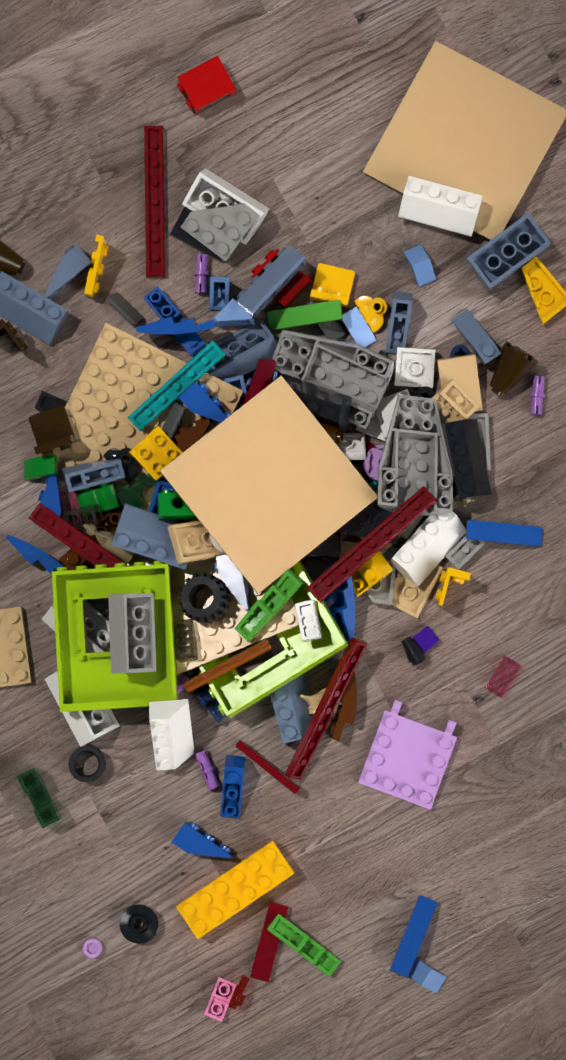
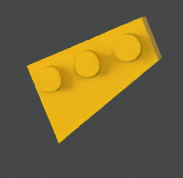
M97 234L95 241L98 243V247L92 253L91 264H93V267L89 269L84 292L85 296L91 298L94 297V293H98L100 283L97 282L98 277L103 274L104 270L102 260L103 257H107L109 250L104 236Z
M536 256L522 267L521 271L543 325L566 307V291Z

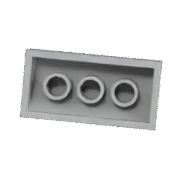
M154 593L108 595L111 673L156 672Z

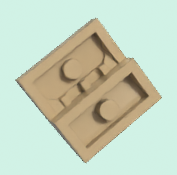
M453 379L432 397L436 399L442 424L467 420L479 407Z

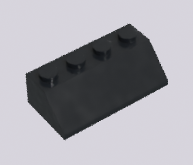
M284 373L281 375L316 420L338 427L342 432L347 431L352 397Z
M477 419L459 420L442 424L453 473L454 501L491 495Z

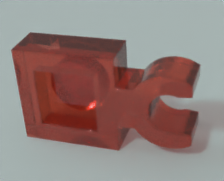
M242 975L228 1007L236 1010L237 1005L241 1007L245 996L242 994L247 986L249 977Z

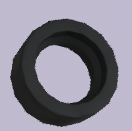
M86 745L73 751L69 758L68 766L70 773L75 779L81 782H91L103 774L106 761L103 753L98 748ZM82 753H92L98 759V769L91 775H83L76 768V760Z

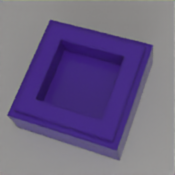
M428 625L413 636V639L424 652L440 641Z

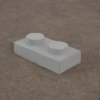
M465 536L445 558L459 570L486 542L467 540Z

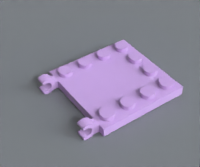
M394 700L391 711L384 710L358 783L431 810L457 739L456 736L452 735L457 722L448 720L445 731L442 732L399 716L398 713L402 702Z

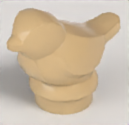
M326 688L311 696L300 695V699L306 701L309 705L310 716L314 715Z

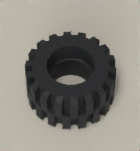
M200 573V575L193 574V578L188 577L185 580L187 583H182L180 586L183 588L182 592H178V595L181 596V599H178L181 611L185 612L188 618L203 624H210L214 620H220L219 617L226 614L224 612L225 609L230 607L228 601H231V597L228 596L230 592L226 588V584L221 579L206 573ZM203 588H211L213 592L211 605L205 609H199L195 602L197 593Z

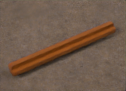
M265 639L184 682L186 691L191 692L267 652L272 648L270 642Z

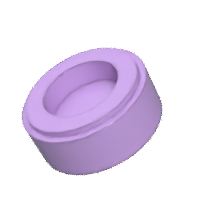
M89 938L83 945V952L89 958L99 956L103 949L101 941L97 938Z

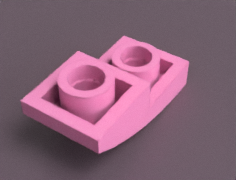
M218 978L204 1016L222 1022L237 984Z

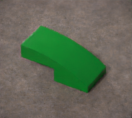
M54 454L24 461V480L42 479L43 476L58 475L57 456Z

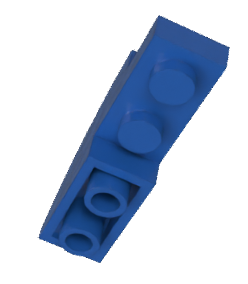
M159 286L143 297L160 320L175 316L176 322L185 320ZM196 332L172 334L191 357L206 346L205 342Z

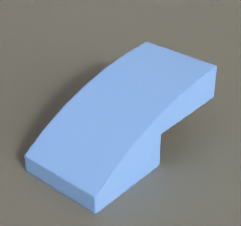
M357 307L343 314L342 322L355 344L367 347L376 341Z

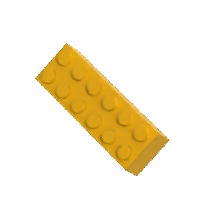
M271 840L176 905V908L196 938L199 939L292 876L294 870L274 840Z

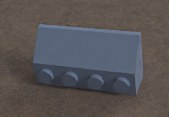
M527 213L467 257V260L478 280L489 292L546 250L551 242L530 214Z
M290 245L287 249L283 247L276 255L278 258L274 262L270 261L263 268L265 272L261 276L256 275L250 282L251 286L247 290L244 288L237 295V298H239L237 302L253 318L306 265V257Z
M1 271L0 317L46 344L51 345L69 315L68 310Z
M260 318L255 321V325H248L218 342V346L226 355L207 373L224 381L226 378L238 375L244 376L256 369L259 359H272L277 342L263 320Z
M125 503L111 545L184 570L188 564H178L167 528L170 525L183 522L177 520H158V514Z
M304 673L270 694L283 744L302 739L313 717L309 715V705L307 702L300 699L301 694L310 696Z

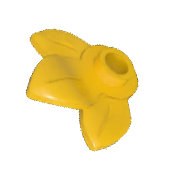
M369 296L359 297L355 300V304L359 307L358 310L366 323H368L371 332L374 333L384 324L383 315L388 308L387 302L379 297L373 299ZM377 303H379L381 306L380 310L378 311L375 310V305Z

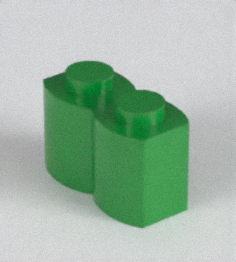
M115 482L99 484L98 487L84 488L76 494L83 516L110 510L122 504Z

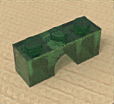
M143 472L135 477L136 482L132 485L126 483L119 488L120 492L116 495L123 506L127 503L140 507L147 502L143 496L144 486L151 484L156 487L157 480H154L150 474L146 475ZM163 475L158 479L168 482Z
M37 767L16 776L24 793L28 795L34 807V813L42 829L62 819Z

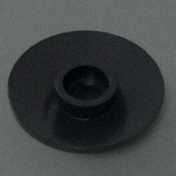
M141 904L130 906L123 912L120 918L122 935L132 943L142 944L148 942L155 936L158 930L157 915L148 906ZM142 920L143 926L138 927L136 921Z

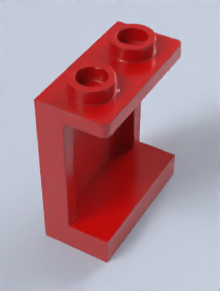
M218 56L178 76L179 83H177V87L181 94L185 93L188 99L185 101L190 111L194 109L196 114L199 113L200 109L226 95L230 97L236 93V88Z
M278 248L275 251L271 250L265 256L266 261L262 265L258 264L252 270V279L256 275L261 276L265 272L263 268L270 261L274 262L278 258L276 256L280 251ZM299 271L273 299L283 309L287 308L311 283V279Z

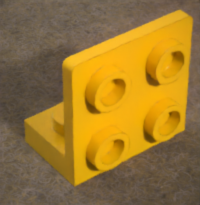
M319 263L310 300L320 303L341 300V307L347 309L355 271Z
M157 426L128 453L144 467L154 480H158L162 476L160 470L183 452Z
M450 567L446 568V571L443 570L439 580L442 583L441 590H437L434 601H437V606H443L450 578H452L451 582L464 584V581L470 580L471 573Z

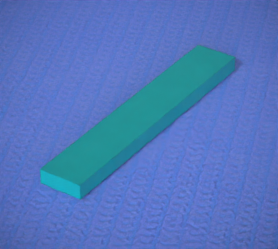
M212 340L127 418L141 432L194 382L198 381L218 363L226 353Z

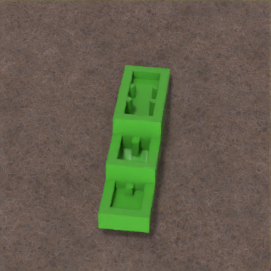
M341 300L267 312L270 331L343 319Z
M290 569L287 570L278 582L272 585L260 600L255 602L234 629L249 642L279 612L304 582Z
M280 914L276 916L267 929L329 977L341 963L338 958Z

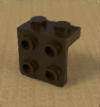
M1 319L0 337L8 332L26 356L28 354L26 343L20 336L16 338L15 334L17 331L9 321L5 323Z
M64 406L29 417L37 446L34 447L36 455L42 453V456L54 453L53 449L59 447L62 451L71 448V443L76 442Z

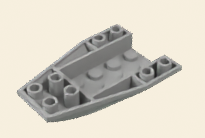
M282 330L272 357L277 362L275 369L281 374L284 373L352 397L348 421L364 429L368 428L381 404L393 374L394 365L393 360L358 344L288 330Z
M398 395L378 467V506L389 512H394L424 486L437 499V502L422 515L452 513L453 473L436 399Z

